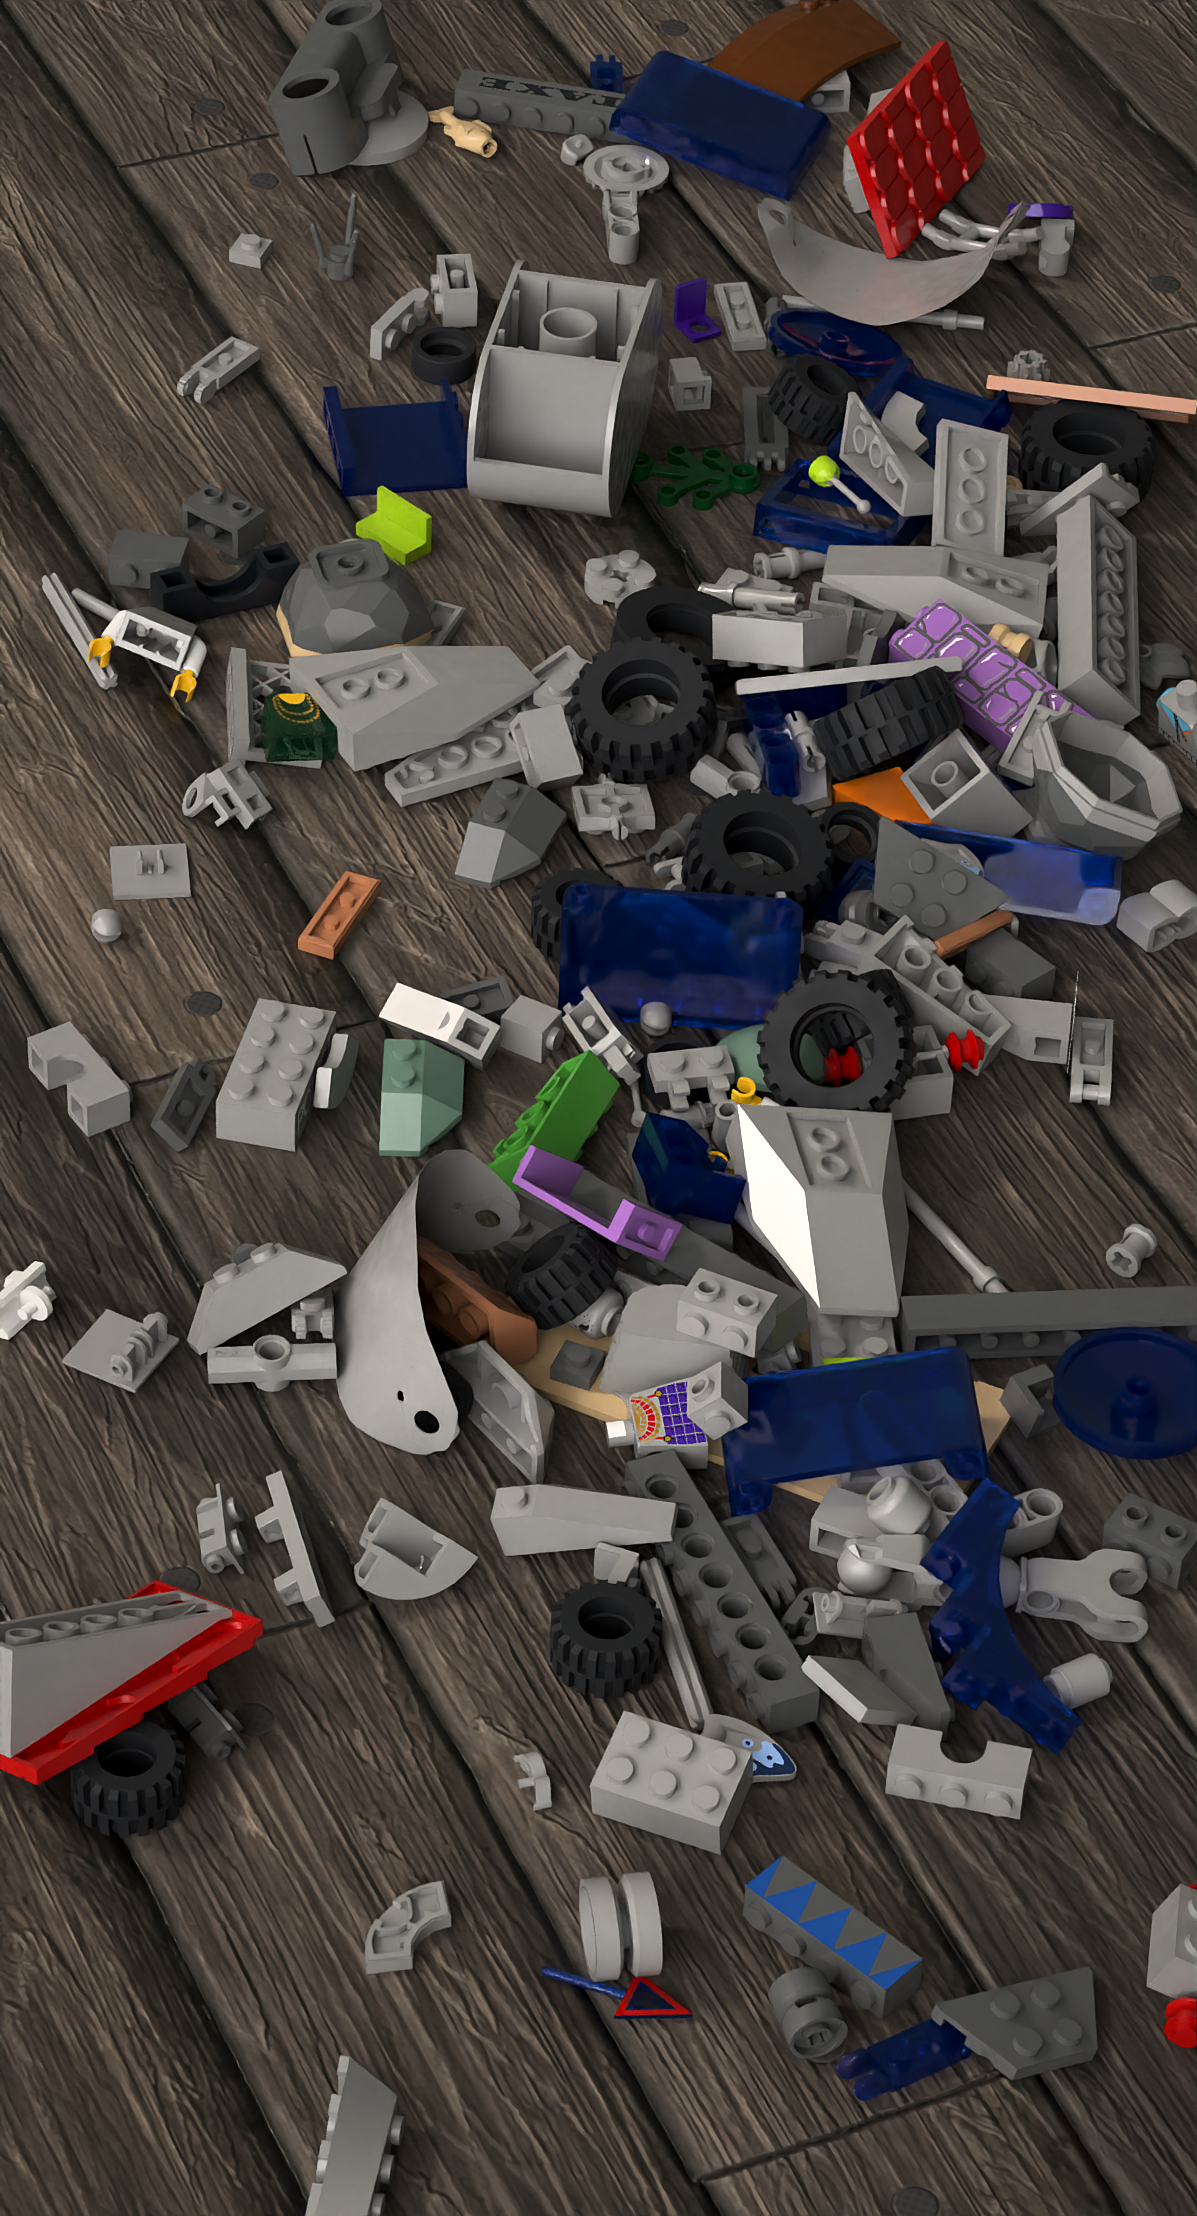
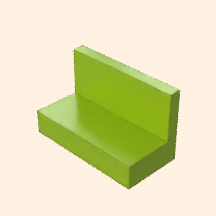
M382 485L377 488V512L356 523V535L362 539H372L379 542L383 551L406 566L431 552L432 516Z

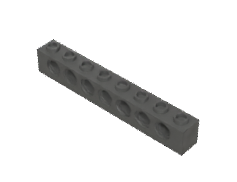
M671 1449L626 1462L625 1480L620 1484L622 1495L677 1504L678 1515L673 1541L654 1542L657 1557L663 1566H668L671 1571L678 1594L686 1596L689 1601L696 1624L699 1627L703 1626L708 1633L713 1653L716 1657L723 1658L728 1667V1674L732 1685L736 1689L740 1688L745 1695L751 1717L754 1720L759 1719L768 1735L816 1721L820 1689L801 1669L803 1661L675 1451Z

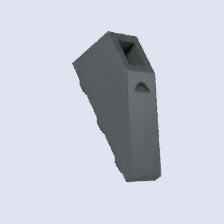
M916 1612L864 1619L861 1650L867 1668L918 1714L914 1721L922 1728L943 1732L942 1741H947L949 1722L955 1720V1707L952 1696L950 1694L945 1695L943 1691L944 1679L940 1662H933L931 1656L932 1641L929 1630L921 1628Z

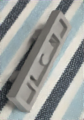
M282 1470L265 1477L274 1506L255 1516V1521L266 1543L285 1539L293 1569L274 1579L279 1597L285 1606L304 1601L308 1610L312 1612L317 1625L321 1628L336 1620L297 1496Z

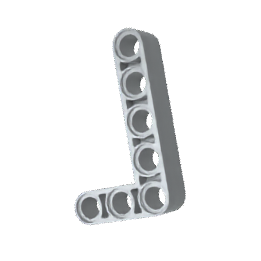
M875 1393L869 1394L861 1400L853 1428V1439L882 1478L887 1476L891 1478L897 1476L907 1477L929 1497L932 1509L928 1518L931 1523L924 1535L929 1539L930 1543L963 1549L968 1553L972 1551L977 1552V1561L986 1556L996 1554L1013 1558L1052 1542L1063 1509V1502L1055 1492L1044 1488L1032 1489L976 1510L890 1397Z

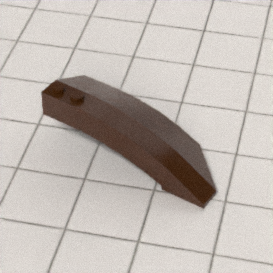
M800 0L799 3L787 6L765 17L728 44L708 63L667 115V122L690 128H706V123L711 121H724L725 127H751V121L770 126H784V119L825 82L863 60L901 48V40L853 0Z

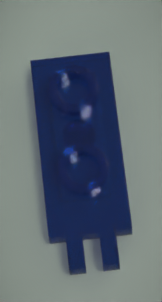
M596 55V61H590V89L624 94L622 62H616L615 55H609V62H603V55Z

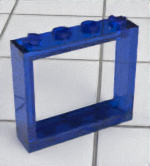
M797 458L757 502L753 536L823 554L827 553L829 545L909 546L927 524L928 515L902 517L856 472L839 468L840 478L838 480L861 500L870 502L871 509L869 512L896 519L887 530L789 505L797 494L857 509V505L836 486L824 488L810 479L808 471L813 461ZM802 480L809 481V488L799 486ZM774 521L773 529L768 528Z

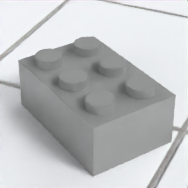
M623 1711L590 1784L592 1813L721 1855L753 1782L752 1752Z

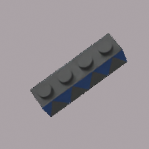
M784 1855L745 1885L743 1916L747 1918L748 1922L755 1929L763 1930L779 1942L790 1955L799 1957L809 1966L822 1970L828 1982L835 1984L851 1996L859 2007L868 2009L883 2020L920 1989L922 1957Z

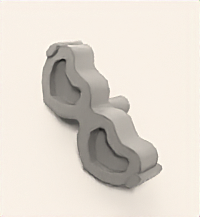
M535 1751L514 1755L515 1762H519L522 1769L529 1776L528 1778L518 1779L519 1788L534 1786L536 1803H534L533 1811L552 1807L550 1779L546 1774L541 1755Z

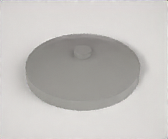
M398 90L397 95L401 108L397 115L391 117L388 108L383 115L364 121L369 139L359 156L349 165L368 166L391 163L404 159L418 151L428 137V114L423 105L414 97Z

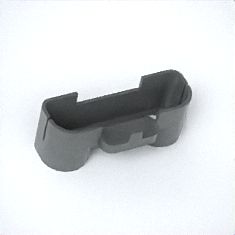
M333 0L327 3L322 8L268 99L293 175H313L317 171L318 174H322L348 165L359 156L369 139L364 121L383 115L388 108L391 117L396 116L401 108L397 91L402 84L403 71L380 0Z

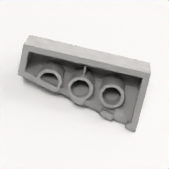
M849 392L839 458L902 517L933 514L935 471L886 427L856 392Z
M905 914L863 955L855 975L877 969L892 970L913 1012L912 1017L909 1019L912 1027L932 1025L940 1046L945 1045L950 1032H955L959 1039L965 1038L966 1032L969 1029L974 1032L976 1037L980 1036L984 1045V1059L979 1061L977 1069H972L968 1062L962 1063L963 1067L978 1076L998 1056L1012 1025L979 990L972 991L963 982L962 978L964 975L955 965L948 967L936 954L938 948L928 937L922 939L912 929L914 923Z
M340 2055L337 2068L338 2094H332L328 2109L329 2120L326 2140L321 2141L318 2155L317 2183L312 2182L305 2216H383L385 2194L380 2193L382 2183L391 2184L395 2166V2155L390 2154L392 2144L399 2146L401 2144L405 2116L397 2115L396 2093L351 2057Z

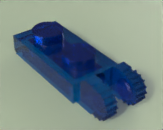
M931 2018L871 2045L867 2049L860 2048L853 2051L852 2054L849 2053L840 2060L836 2069L844 2080L853 2079L855 2076L858 2077L865 2074L853 2085L854 2088H852L858 2100L865 2101L887 2091L893 2093L965 2060L972 2055V2050L964 2044L967 2036L947 2021L940 2026Z

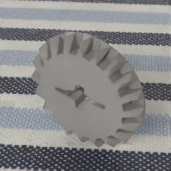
M613 145L591 153L584 162L583 175L586 176V182L592 184L595 190L609 191L612 194H630L631 190H637V196L642 197L644 193L653 194L655 190L662 189L663 184L668 180L669 166L666 160L653 150L635 145Z

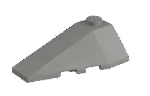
M536 1484L497 1488L490 1520L504 1555L513 1556L596 1548L600 1542L612 1546L673 1541L678 1507L676 1503L560 1484Z

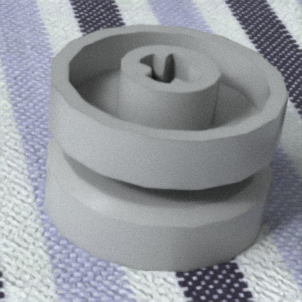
M647 1871L624 1873L617 1886V1895L612 1882L606 1876L582 1878L579 1884V1917L584 1956L591 1980L593 1982L618 1980L624 1967V1959L629 1971L635 1977L660 1975L663 1962L662 1929L656 1891L650 1873Z

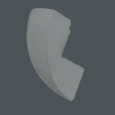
M380 1498L361 1535L359 1543L366 1549V1552L361 1560L354 1565V1574L358 1585L372 1594L395 1600H413L436 1594L448 1588L472 1567L478 1557L453 1540L428 1527L398 1506Z

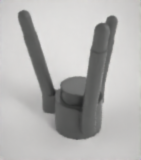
M356 193L351 194L344 245L333 246L326 255L316 224H310L312 237L319 256V268L327 269V276L337 281L348 280L353 276V265L360 235L358 229L354 230L358 198Z

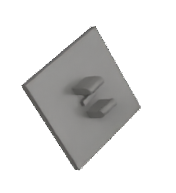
M186 843L109 847L113 900L191 897Z

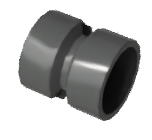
M854 890L848 893L841 901L838 909L840 925L845 920H848L882 935L899 920L871 903L872 890Z
M801 1967L782 1974L773 1982L769 1989L768 1998L793 2055L800 2058H816L834 2051L843 2043L847 2036L848 2027L839 2006L834 2001V1994L822 1970L815 1967Z

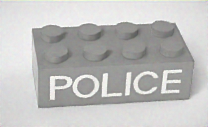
M258 999L216 1100V1138L295 1152L313 1107L317 1069L323 1067L326 1063L331 1049L332 1038L336 1033L335 1011L275 1000Z

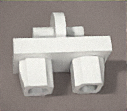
M34 1261L23 1272L14 1270L5 1278L4 1289L0 1291V1338L9 1340L32 1319L44 1320L52 1313L53 1307L51 1302L56 1298V1294L46 1280V1267L44 1263Z

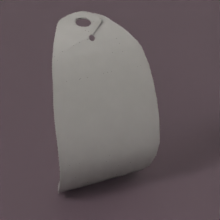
M464 1149L445 1150L429 1159L339 1287L335 1296V1330L332 1331V1343L336 1345V1383L338 1394L347 1416L358 1429L376 1440L412 1454L428 1455L437 1451H445L460 1432L457 1421V1407L426 1331L418 1290L417 1235L431 1240L444 1251L487 1250L504 1241H508L521 1225L519 1218L520 1203L515 1193L491 1168L474 1154ZM454 1203L462 1205L459 1209H453L451 1206ZM482 1210L492 1211L499 1216L500 1224L496 1227L482 1226L477 1222L475 1214ZM398 1391L403 1392V1401L398 1400ZM424 1410L433 1414L439 1422V1430L436 1433H426L421 1430L415 1422L417 1412Z

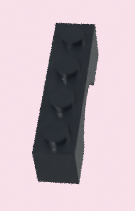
M283 542L253 549L249 559L238 572L220 581L206 582L198 580L189 573L185 565L150 573L151 607L191 623L204 619H213L217 616L238 611H247L251 608L272 603H280L284 588L299 567L300 561L289 544Z

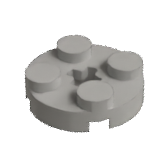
M623 550L619 554L592 558L586 563L584 576L585 593L593 602L602 606L603 600L615 603L614 608L618 609L620 603L630 594L642 589L656 587V572L648 562L640 559V555L636 551Z

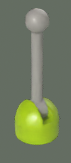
M820 456L812 462L808 474L810 479L817 485L824 488L834 485L857 505L859 513L867 514L870 511L871 504L869 501L861 500L838 480L840 478V469L830 457Z

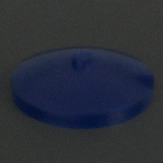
M804 308L779 310L772 314L767 329V336L770 341L786 354L792 357L795 354L803 355L804 353L821 356L843 368L850 376L885 377L892 375L898 371L903 356V351L899 344L882 331L868 324L839 317L826 311Z
M1142 1327L1110 1328L1087 1335L1071 1345L1057 1363L1052 1386V1399L1055 1410L1063 1424L1076 1437L1086 1444L1111 1455L1148 1460L1168 1458L1185 1453L1197 1447V1347L1175 1335Z

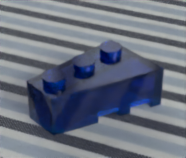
M647 1111L632 1152V1158L652 1205L658 1211L667 1215H677L679 1212L731 1225L747 1180L741 1174H729L725 1170L728 1162L722 1156H716L714 1159L707 1152L709 1143L685 1120Z

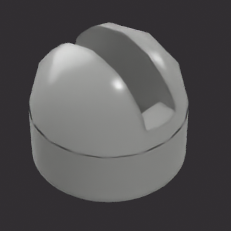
M101 909L95 912L91 921L93 937L103 944L112 943L119 938L123 926L122 916L111 909Z
M650 1002L644 1005L640 1012V1024L643 1031L652 1037L666 1034L672 1024L671 1008L661 1002Z

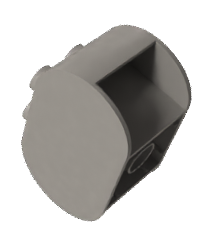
M519 259L516 261L484 344L474 383L467 441V485L472 498L614 518L617 515L646 430L653 399L662 328V286L659 278H650L646 287L532 272L527 260Z

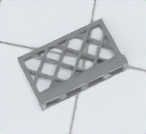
M231 647L225 676L229 762L238 758L244 767L246 760L320 769L322 748L320 714L316 713L318 711L303 715L302 713H305L304 709L301 710L294 704L287 703L279 698V701H275L278 709H280L279 705L283 706L281 709L297 713V715L288 713L290 716L282 719L274 713L276 709L273 706L272 700L278 693L273 688L283 685L291 688L289 665L246 660V649ZM252 674L265 675L270 679L262 682ZM263 695L271 702L263 705L255 698ZM264 718L272 725L264 728L256 721ZM300 721L309 730L302 733L293 725ZM282 731L291 739L283 742L275 734ZM265 741L273 749L255 748V745ZM301 745L312 754L298 753L294 748Z

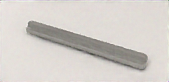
M52 573L50 576L45 574L41 579L43 582L42 589L99 686L105 690L109 687L115 688L119 683L117 680L119 674L111 661L104 668L100 667L101 656H95L88 662L89 644L97 637L63 580L57 573Z
M656 1557L650 1560L643 1559L639 1563L640 1569L638 1574L646 1596H651L656 1601V1608L661 1610L663 1622L662 1644L690 1726L694 1730L699 1731L704 1728L705 1717L714 1714L663 1564Z

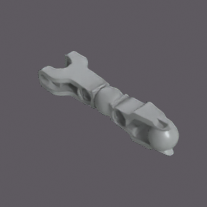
M883 1534L877 1538L854 1537L847 1539L846 1547L840 1554L837 1562L840 1578L838 1583L839 1591L875 1600L890 1601L891 1599H898L911 1612L920 1610L923 1605L958 1607L965 1604L966 1607H972L973 1599H975L980 1605L991 1610L1005 1609L1015 1603L1016 1613L1024 1611L1036 1617L1072 1621L1078 1624L1084 1632L1102 1641L1136 1642L1148 1630V1614L1144 1605L1139 1601L1120 1596L1136 1594L1142 1589L1148 1578L1145 1559L1140 1554L1103 1548L1091 1553L1087 1558L1080 1561L1053 1558H1033L1027 1560V1557H1021L1020 1564L1017 1565L1012 1559L1001 1554L986 1556L977 1561V1552L972 1551L968 1553L963 1549L933 1544L929 1542L926 1536L921 1534ZM893 1568L908 1572H893ZM1122 1571H1130V1573H1121V1572H1122ZM1120 1621H1132V1622H1130V1623H1123V1622H1120Z

